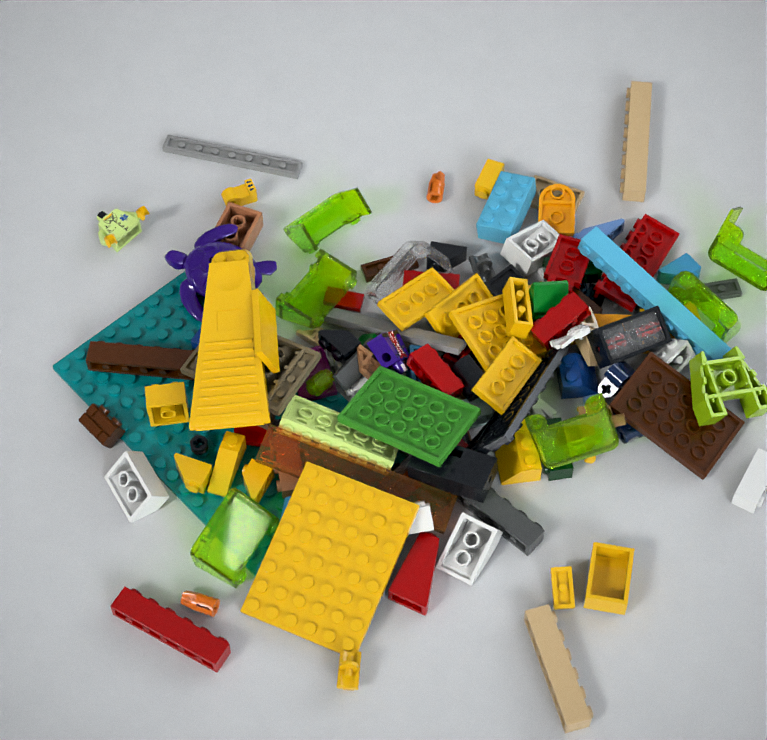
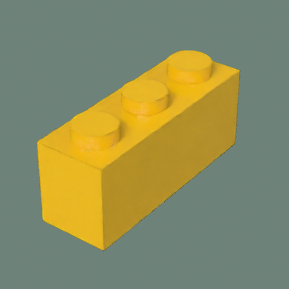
M509 277L502 290L507 337L513 336L526 339L533 326L528 279Z

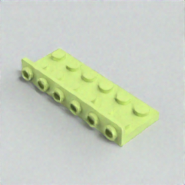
M294 395L281 418L277 429L278 433L381 475H389L398 452L397 448L338 422L337 416L340 414L339 412Z

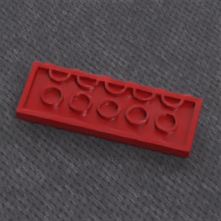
M645 214L642 219H637L633 226L635 228L634 232L630 230L625 238L627 243L623 242L620 248L648 274L654 277L680 233ZM603 273L602 277L604 279L603 281L599 279L594 287L596 292L593 297L597 298L601 294L632 312L637 305L635 301Z

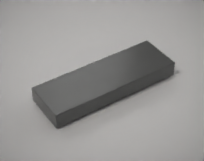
M368 338V340L362 345L370 352L372 351L368 347L367 343L371 341L373 338ZM357 351L332 376L344 391H347L362 376L359 372Z

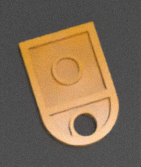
M550 185L541 192L539 197L538 222L544 220L559 234L573 236L575 230V195L565 185ZM558 190L563 194L560 197H555L553 192Z

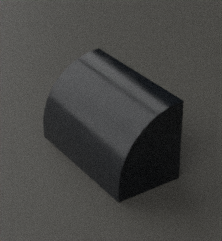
M468 354L459 359L452 366L451 371L456 377L461 379L464 385L462 393L470 403L479 398L471 389L483 375V372Z

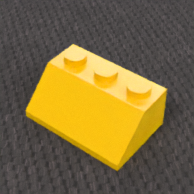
M531 418L523 419L521 422L523 424L522 427L513 435L515 438L510 444H504L495 451L501 485L540 481L542 467Z

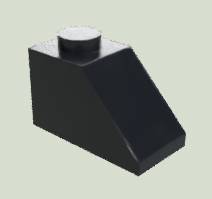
M431 241L426 269L428 270L433 267L437 272H446L466 261L467 247Z

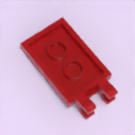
M559 234L543 278L548 279L547 282L567 280L568 294L570 295L574 287L580 288L590 259L580 253L578 249L580 239Z

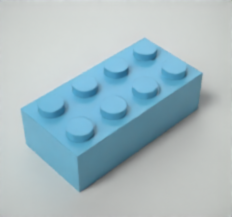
M504 171L500 172L476 223L479 239L504 244L506 238L519 232L532 200L537 193L535 178Z

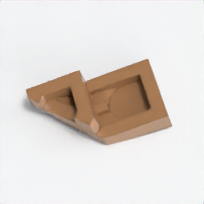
M359 344L357 347L359 372L369 379L381 364L371 357L373 355L372 352Z

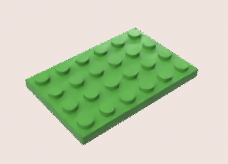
M380 365L337 416L338 422L440 467L480 416L481 408Z

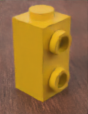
M487 159L475 183V196L488 200L500 172L504 171V163Z

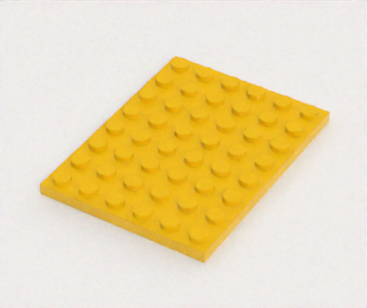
M307 461L240 612L339 654L340 650L359 652L420 506Z

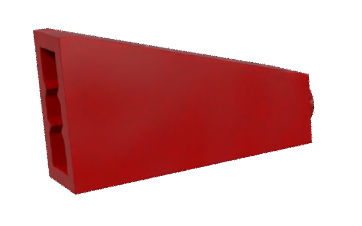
M431 532L419 533L388 590L389 600L426 616L439 551L440 539Z

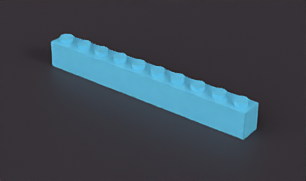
M597 226L581 239L578 245L580 253L589 258L596 268L601 269L638 306L644 310L659 306L668 331L676 339L688 340L695 355L704 351L706 359L709 361L722 359L723 355L731 350L724 341Z

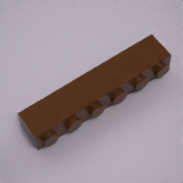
M90 341L86 356L89 371L195 381V379L182 374L180 370L194 350L162 348L160 346L150 347L140 344L129 345L120 342Z

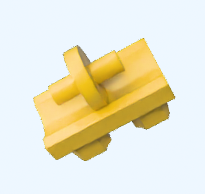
M340 650L337 689L358 690L361 652Z

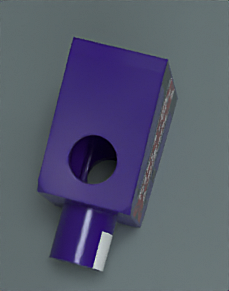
M397 329L381 333L367 343L381 366L385 368L393 367L395 372L399 374L408 371L403 361L409 358V353Z

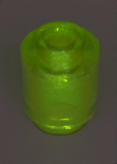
M328 369L317 372L306 381L307 391L311 395L320 396L333 385L335 379L332 377V372Z

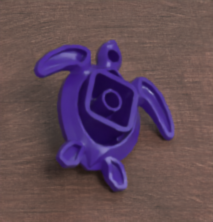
M235 224L221 225L206 231L197 239L194 244L195 249L189 255L171 250L164 256L166 262L174 269H185L187 279L180 284L179 293L183 305L197 321L202 322L203 308L196 294L199 293L205 297L209 263H211L213 256L221 251L242 249L230 243L219 242L238 231V227ZM253 259L255 289L262 283V275L270 276L277 270L276 261L255 262Z

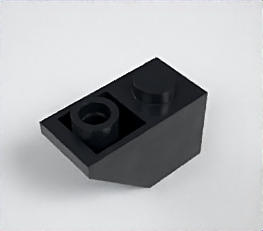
M348 330L318 331V343L321 348L327 349L334 360L340 361L343 365L357 351V347L361 344V341Z

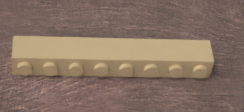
M631 81V86L626 91V98H629V101H626L625 111H628V114H625L624 124L627 127H624L623 138H626V141H623L622 151H625V154H622L621 165L625 166L621 168L620 179H624V181L620 182L619 193H623L622 200L644 202L652 94V83Z

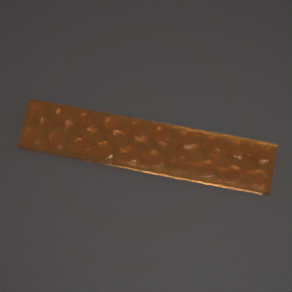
M272 424L269 425L255 462L300 478L308 461L409 502L425 501V504L430 503L434 523L433 531L441 534L445 533L458 496Z

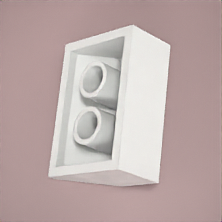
M125 451L104 476L130 523L159 510L169 498L168 493L143 452Z

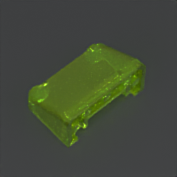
M322 249L315 254V257L318 258L317 262L309 266V272L290 293L286 292L285 295L281 293L276 298V316L308 328H319L323 324L324 318L348 290L356 286L358 281L356 279L357 271Z
M682 271L672 279L668 292L684 306L689 302L694 304L716 325L712 331L722 341L727 343L740 331L742 323L735 311L693 273Z
M602 393L593 395L586 400L585 414L548 425L545 417L540 414L525 417L527 428L545 467L549 469L557 468L611 451L618 446L619 437L613 416Z
M232 488L191 548L190 555L195 566L237 588L247 577L245 565L266 534H275L280 522L279 518L242 491Z

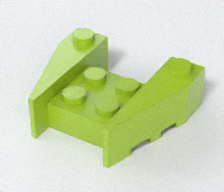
M738 346L733 347L724 354L722 359L707 361L704 351H701L689 361L692 406L699 426L716 424L728 414L723 401L739 399L746 418L758 417L767 413V387L764 383L761 385L756 378L757 373L744 361L745 356Z

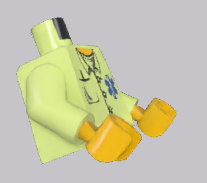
M142 206L136 212L121 211L119 209H114L109 214L104 211L99 212L97 220L99 221L98 236L100 244L108 248L112 247L116 252L120 251L142 232L140 220L144 221L145 215L150 214L147 208Z

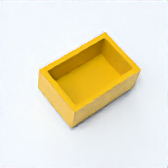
M593 542L583 608L625 615L629 597L634 548Z

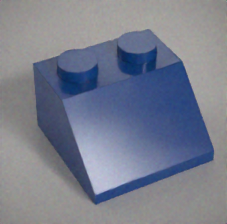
M577 353L567 354L561 359L562 364L556 369L561 399L583 398L584 396L598 393L595 366H588L583 356Z

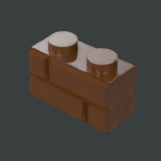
M93 403L86 410V413L79 418V422L103 446L112 448L125 433V430L121 427L123 423L115 416L112 418L109 415L111 411L103 404L99 406Z

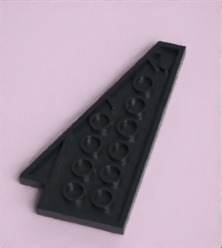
M571 343L563 349L552 347L541 359L542 362L502 415L496 411L466 447L467 449L488 454L491 451H497L502 445H508L514 440L515 437L513 435L522 427L523 424L521 422L531 413L530 408L538 402V396L546 389V383L553 378L554 370L562 364L561 359L568 354V348Z

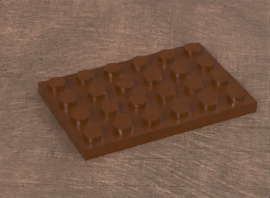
M651 351L609 405L613 413L616 415L624 413L626 422L702 480L708 475L745 423L725 407L728 415L716 424L699 426L692 406L691 381Z

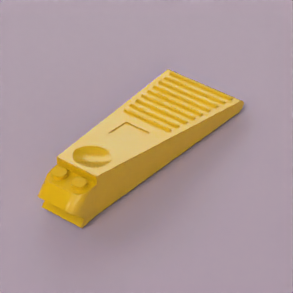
M246 249L218 252L213 256L211 263H209L189 422L190 431L258 426L271 423L265 367L261 359L255 354L251 292L255 289V267L253 266L252 254Z

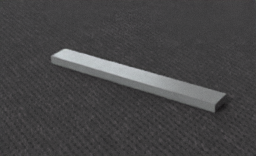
M167 135L162 147L163 152L293 179H298L303 166L300 161L173 135Z
M330 307L322 314L323 322L367 333H375L376 335L397 329L403 342L424 346L428 343L435 350L459 355L467 346L463 339L414 327H409L402 332L393 322Z

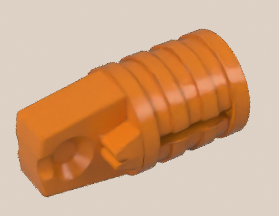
M441 171L432 174L429 182L427 200L431 203H440L443 199L445 175Z
M184 591L181 604L199 613L214 617L219 609L220 600L202 593Z

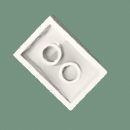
M542 220L506 238L500 254L527 277L542 267L544 257L551 256L559 233Z
M462 512L436 568L472 586L494 552L503 532Z

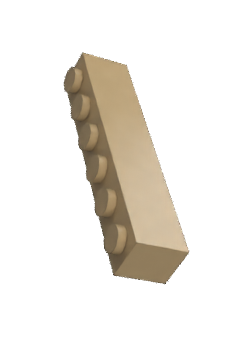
M549 604L526 610L524 622L564 732L569 733L590 727L593 712L591 707L585 703L586 694L583 686L578 684V672L576 667L571 665V653L564 646V634L561 629L558 630L556 625L558 620L555 611H551Z

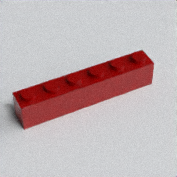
M124 586L110 606L113 615L216 673H218L231 653L229 642L221 636L217 638L207 628H199L189 618L179 617L171 608L161 607L156 600L143 597L134 588L129 589Z

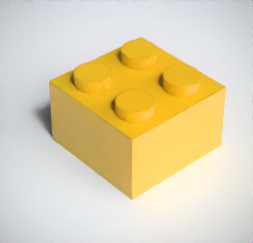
M184 382L145 386L146 407L151 427L190 422Z

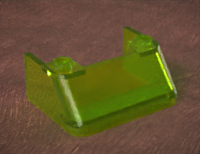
M357 187L335 193L285 226L283 230L304 253L309 252L311 254L319 249L320 241L346 224L354 225L361 220V216L369 215L372 211Z
M732 208L711 244L708 256L711 261L759 290L767 291V260L740 244L743 240L744 232L735 223L743 208Z

